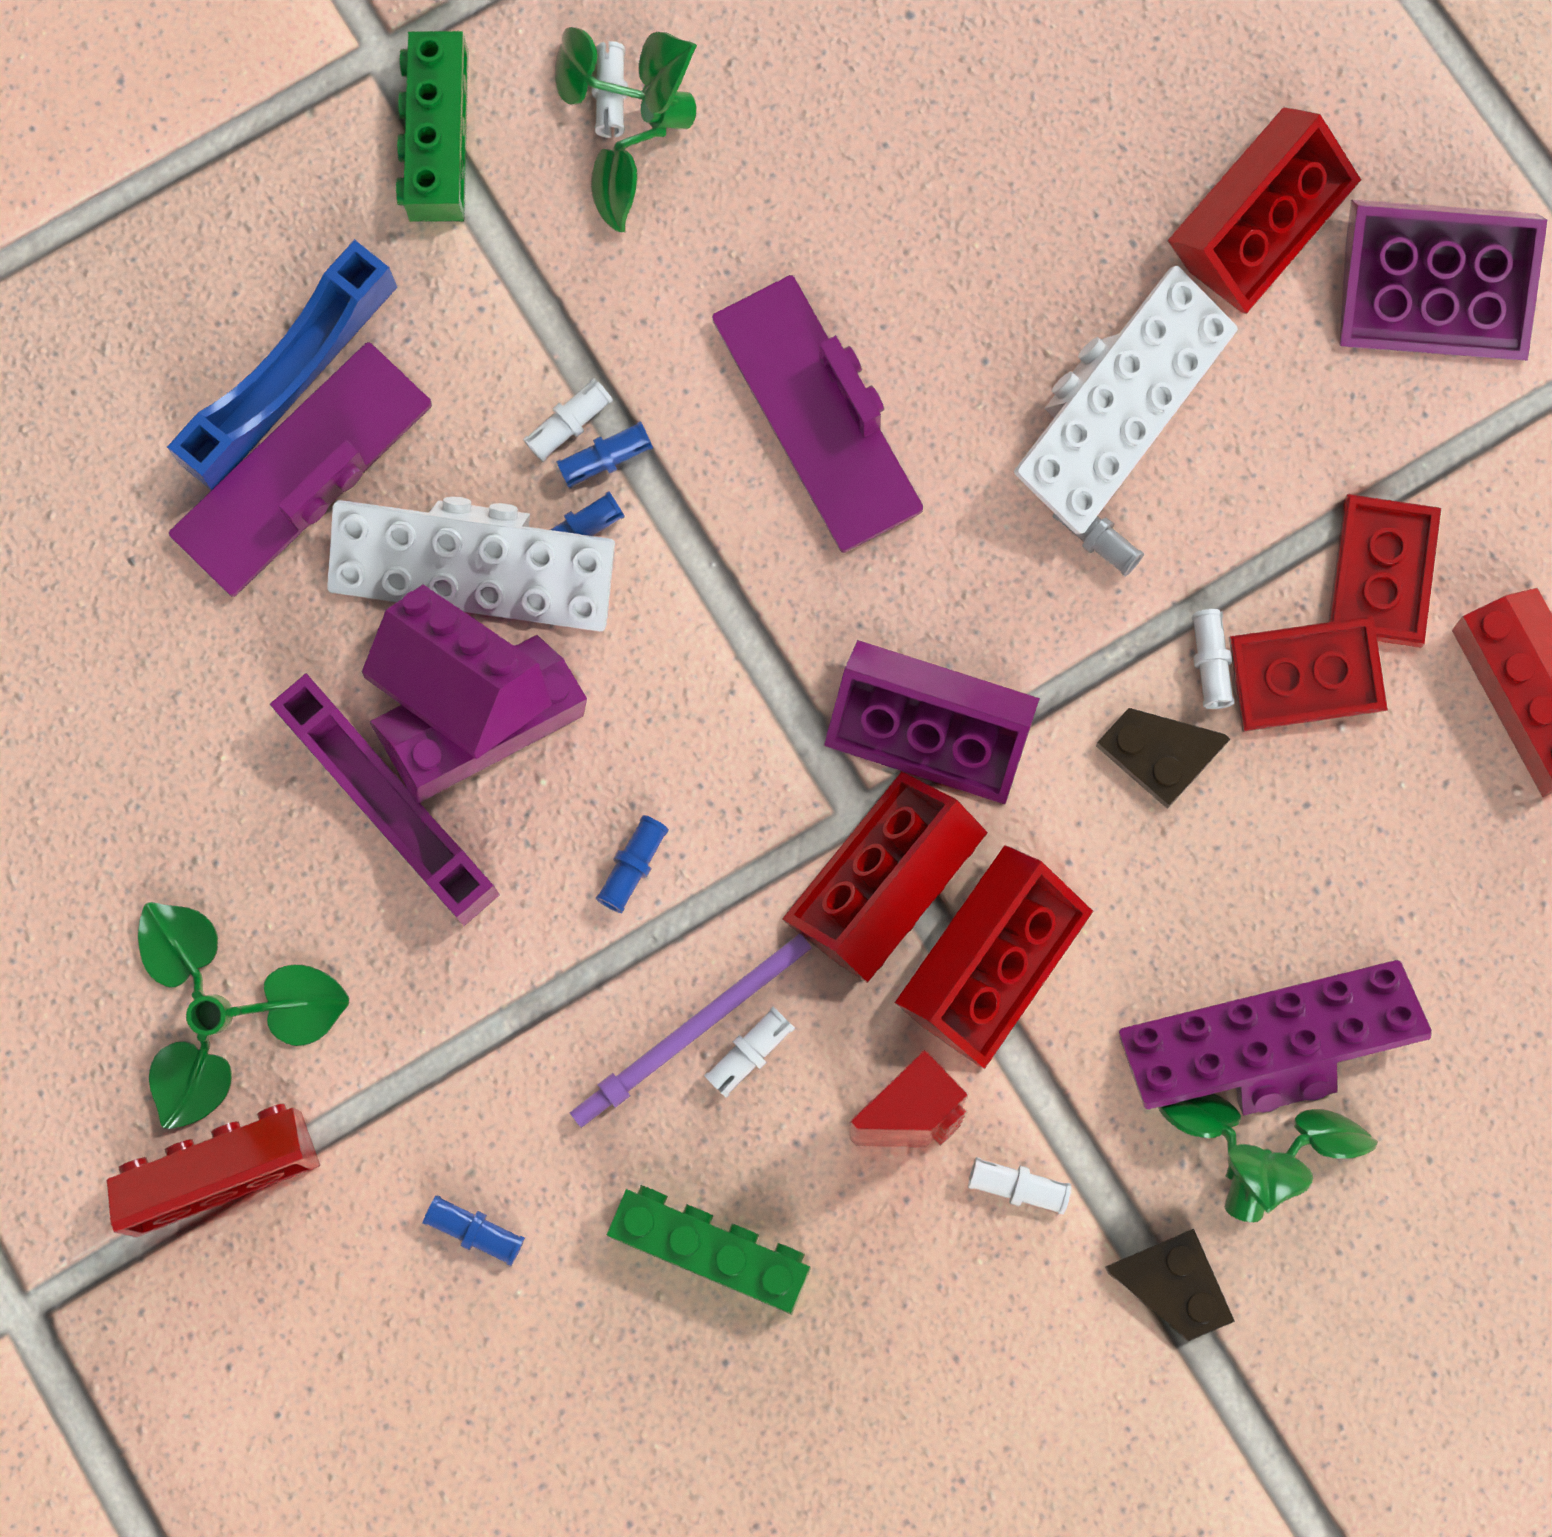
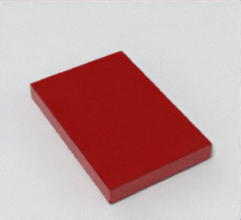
M1352 494L1346 495L1328 622L1374 616L1377 641L1418 648L1423 647L1425 644L1441 508Z
M1374 616L1229 637L1243 732L1388 711Z

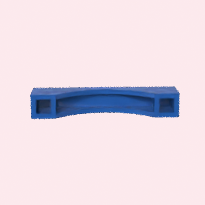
M354 239L323 273L303 311L269 355L231 391L199 411L167 446L176 461L210 490L216 487L247 456L398 288L390 267Z

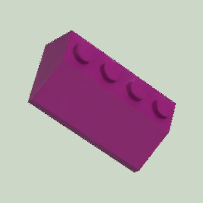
M424 584L409 592L401 600L386 609L362 669L366 680L476 760L552 705L536 660Z
M538 635L519 643L515 647L538 662L552 705L477 760L402 705L370 721V725L416 804L584 716L587 697L565 660Z
M857 640L843 672L824 746L1006 805L1040 698Z

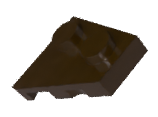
M1128 708L1097 742L1096 747L1168 809L1228 744L1230 738L1220 732Z
M1194 1229L1105 1266L1107 1273L1113 1279L1119 1281L1139 1298L1140 1302L1153 1313L1160 1316L1186 1341H1191L1235 1322Z

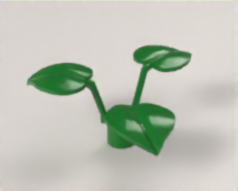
M569 27L563 32L562 44L558 51L555 67L556 87L561 99L569 105L580 104L586 97L588 85L596 89L641 99L640 110L642 119L652 126L650 130L616 142L613 151L610 149L600 150L592 171V196L598 212L611 228L617 232L626 233V219L632 207L637 187V167L632 155L625 149L654 137H665L667 128L689 129L693 125L696 118L694 96L690 92H680L677 90L697 45L693 42L679 39L667 32H654L650 34L642 47L639 59V77L644 84L641 91L597 80L593 77L592 73L597 63L595 43L591 36L583 29Z
M154 902L146 903L143 907L138 927V943L143 965L156 982L166 987L180 986L190 975L193 977L194 991L192 997L194 1000L187 1008L186 1020L191 1030L198 1034L197 1040L201 1044L200 1049H198L194 1044L186 1041L172 1043L162 1048L151 1063L149 1070L150 1091L158 1110L160 1124L163 1128H178L195 1123L212 1113L225 1100L232 1082L231 1066L225 1058L219 1055L208 1054L210 1049L209 1035L226 1030L231 1024L233 1016L269 1011L267 1023L271 1033L286 1044L303 1046L311 1044L326 1035L349 1006L350 1000L347 992L333 977L314 967L296 964L278 968L267 976L264 982V992L268 1002L232 1007L229 1001L220 995L212 994L205 996L203 993V978L198 968L209 965L217 954L218 934L213 923L201 912L188 907Z
M1214 1093L1158 1107L1164 1118L1184 1133L1202 1138H1215L1220 1135L1226 1138L1228 1169L1225 1176L1232 1180L1224 1208L1229 1215L1244 1222L1260 1221L1263 1218L1264 1212H1271L1284 1201L1303 1194L1311 1187L1313 1180L1311 1171L1295 1158L1303 1146L1311 1144L1317 1153L1325 1157L1349 1159L1370 1153L1376 1149L1378 1143L1365 1129L1347 1117L1329 1110L1310 1109L1300 1112L1295 1117L1294 1127L1302 1135L1296 1137L1286 1154L1280 1152L1272 1153L1270 1149L1263 1150L1254 1145H1237L1236 1132L1231 1127L1237 1126L1240 1123L1241 1114L1230 1102Z

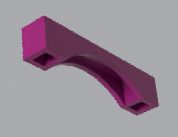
M307 673L269 704L463 926L500 896L490 880L420 803L416 804L409 790Z

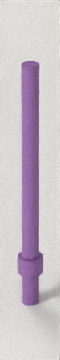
M798 934L620 1074L615 1076L612 1073L598 1084L600 1089L570 1112L577 1124L582 1128L610 1105L616 1108L631 1096L628 1091L812 948L801 934Z

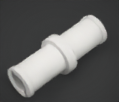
M609 41V53H607L605 42L596 46L597 80L628 87V83L624 80L625 47L618 42ZM592 87V96L596 99L595 133L601 137L611 138V127H614L615 137L623 135L625 130L623 125L624 99L627 96Z
M592 378L590 383L566 404L558 403L553 408L555 413L523 440L535 455L544 462L553 451L573 434L578 437L584 432L582 426L608 403L613 402V399L595 378Z
M1218 609L1201 610L1192 615L1198 652L1193 657L1194 666L1200 669L1204 699L1203 707H1206V709H1222L1234 704L1228 666L1233 662L1232 652L1226 649L1222 621L1223 612H1220Z
M772 1007L743 1038L739 1035L733 1041L736 1046L704 1076L727 1098L730 1095L729 1093L756 1066L761 1069L767 1063L764 1058L795 1028Z
M976 1157L968 1182V1188L1010 1198V1204L1020 1206L1024 1202L1058 1212V1214L1062 1215L1066 1211L1072 1188L1070 1183H1062L1031 1174L1028 1167L1020 1165L1018 1170L981 1160L979 1157Z

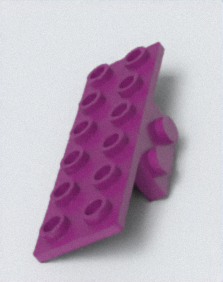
M788 275L712 315V321L842 553L850 551L923 512L922 502L880 430V412L884 411L880 396L872 385L867 388L864 386L858 375L862 371V367L853 349L850 346L843 348L836 335L828 338L793 275Z
M366 342L169 531V536L231 597H235L309 525L317 522L326 513L328 507L343 492L350 490L357 484L362 474L432 407L430 398L372 343Z
M1394 960L1124 1027L1119 1030V1036L1145 1109H1153L1236 1088L1237 1102L1242 1115L1245 1116L1257 1112H1271L1281 1106L1305 1100H1319L1326 1095L1337 1093L1338 1062L1429 1040L1432 1037V1029L1402 962Z

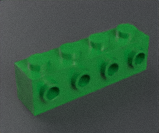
M463 31L408 32V49L400 50V72L402 77H407L406 91L399 92L398 98L400 119H406L405 134H398L397 138L399 162H404V177H397L396 180L397 204L404 205L410 222L465 221L468 47Z
M643 1185L640 1186L638 1193L628 1189L625 1190L607 1232L608 1237L788 1314H793L811 1270L810 1266L802 1263L805 1256L804 1253L777 1243L775 1250L772 1251L756 1244L759 1234L733 1223L729 1232L710 1224L713 1215L686 1204L682 1213L665 1205L668 1196Z

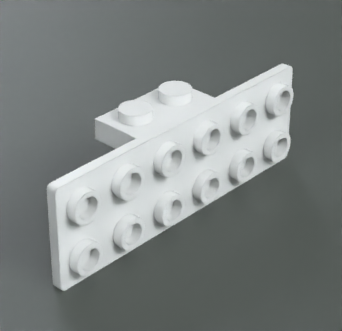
M1179 266L1169 268L1119 334L1103 339L1099 337L1092 339L1079 353L1078 358L1081 362L1075 370L1066 373L1054 385L1052 392L1055 395L1044 408L1054 419L1015 468V475L1075 534L1085 533L1237 332L1236 324Z
M446 497L443 501L438 500L430 512L427 513L337 500L333 505L327 589L331 593L398 602L406 594L424 584L464 612L602 632L607 626L615 541L609 538L529 527L530 513L518 512L516 506L505 503L491 504L488 508L471 505V500L466 498Z

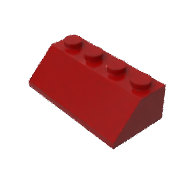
M1283 107L1167 241L1189 273L1238 311L1247 314L1359 184L1361 178L1321 114Z
M1538 588L1505 595L1462 616L1452 629V632L1542 797H1545L1552 793V613Z
M901 771L782 920L839 966L868 983L884 965L886 959L907 933L913 929L916 922L935 898L944 890L947 883L967 858L974 853L976 847L988 832L957 799Z
M1004 845L894 1003L924 1029L979 1067L985 1069L1094 911L1041 860Z
M924 1050L850 1121V1140L856 1146L927 1147L933 1140L941 1146L961 1127L964 1115L967 1113L963 1107L968 1094Z
M285 1104L271 1106L258 1112L259 1120L241 1127L238 1121L231 1122L211 1131L213 1138L194 1145L193 1139L181 1141L165 1148L166 1156L148 1163L147 1157H142L120 1165L118 1167L120 1174L107 1179L110 1223L113 1232L140 1237L320 1167L321 1165L302 1112L294 1107L287 1109Z

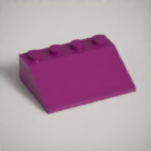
M1351 199L1345 246L1339 345L1343 347L1528 361L1548 220L1538 213Z

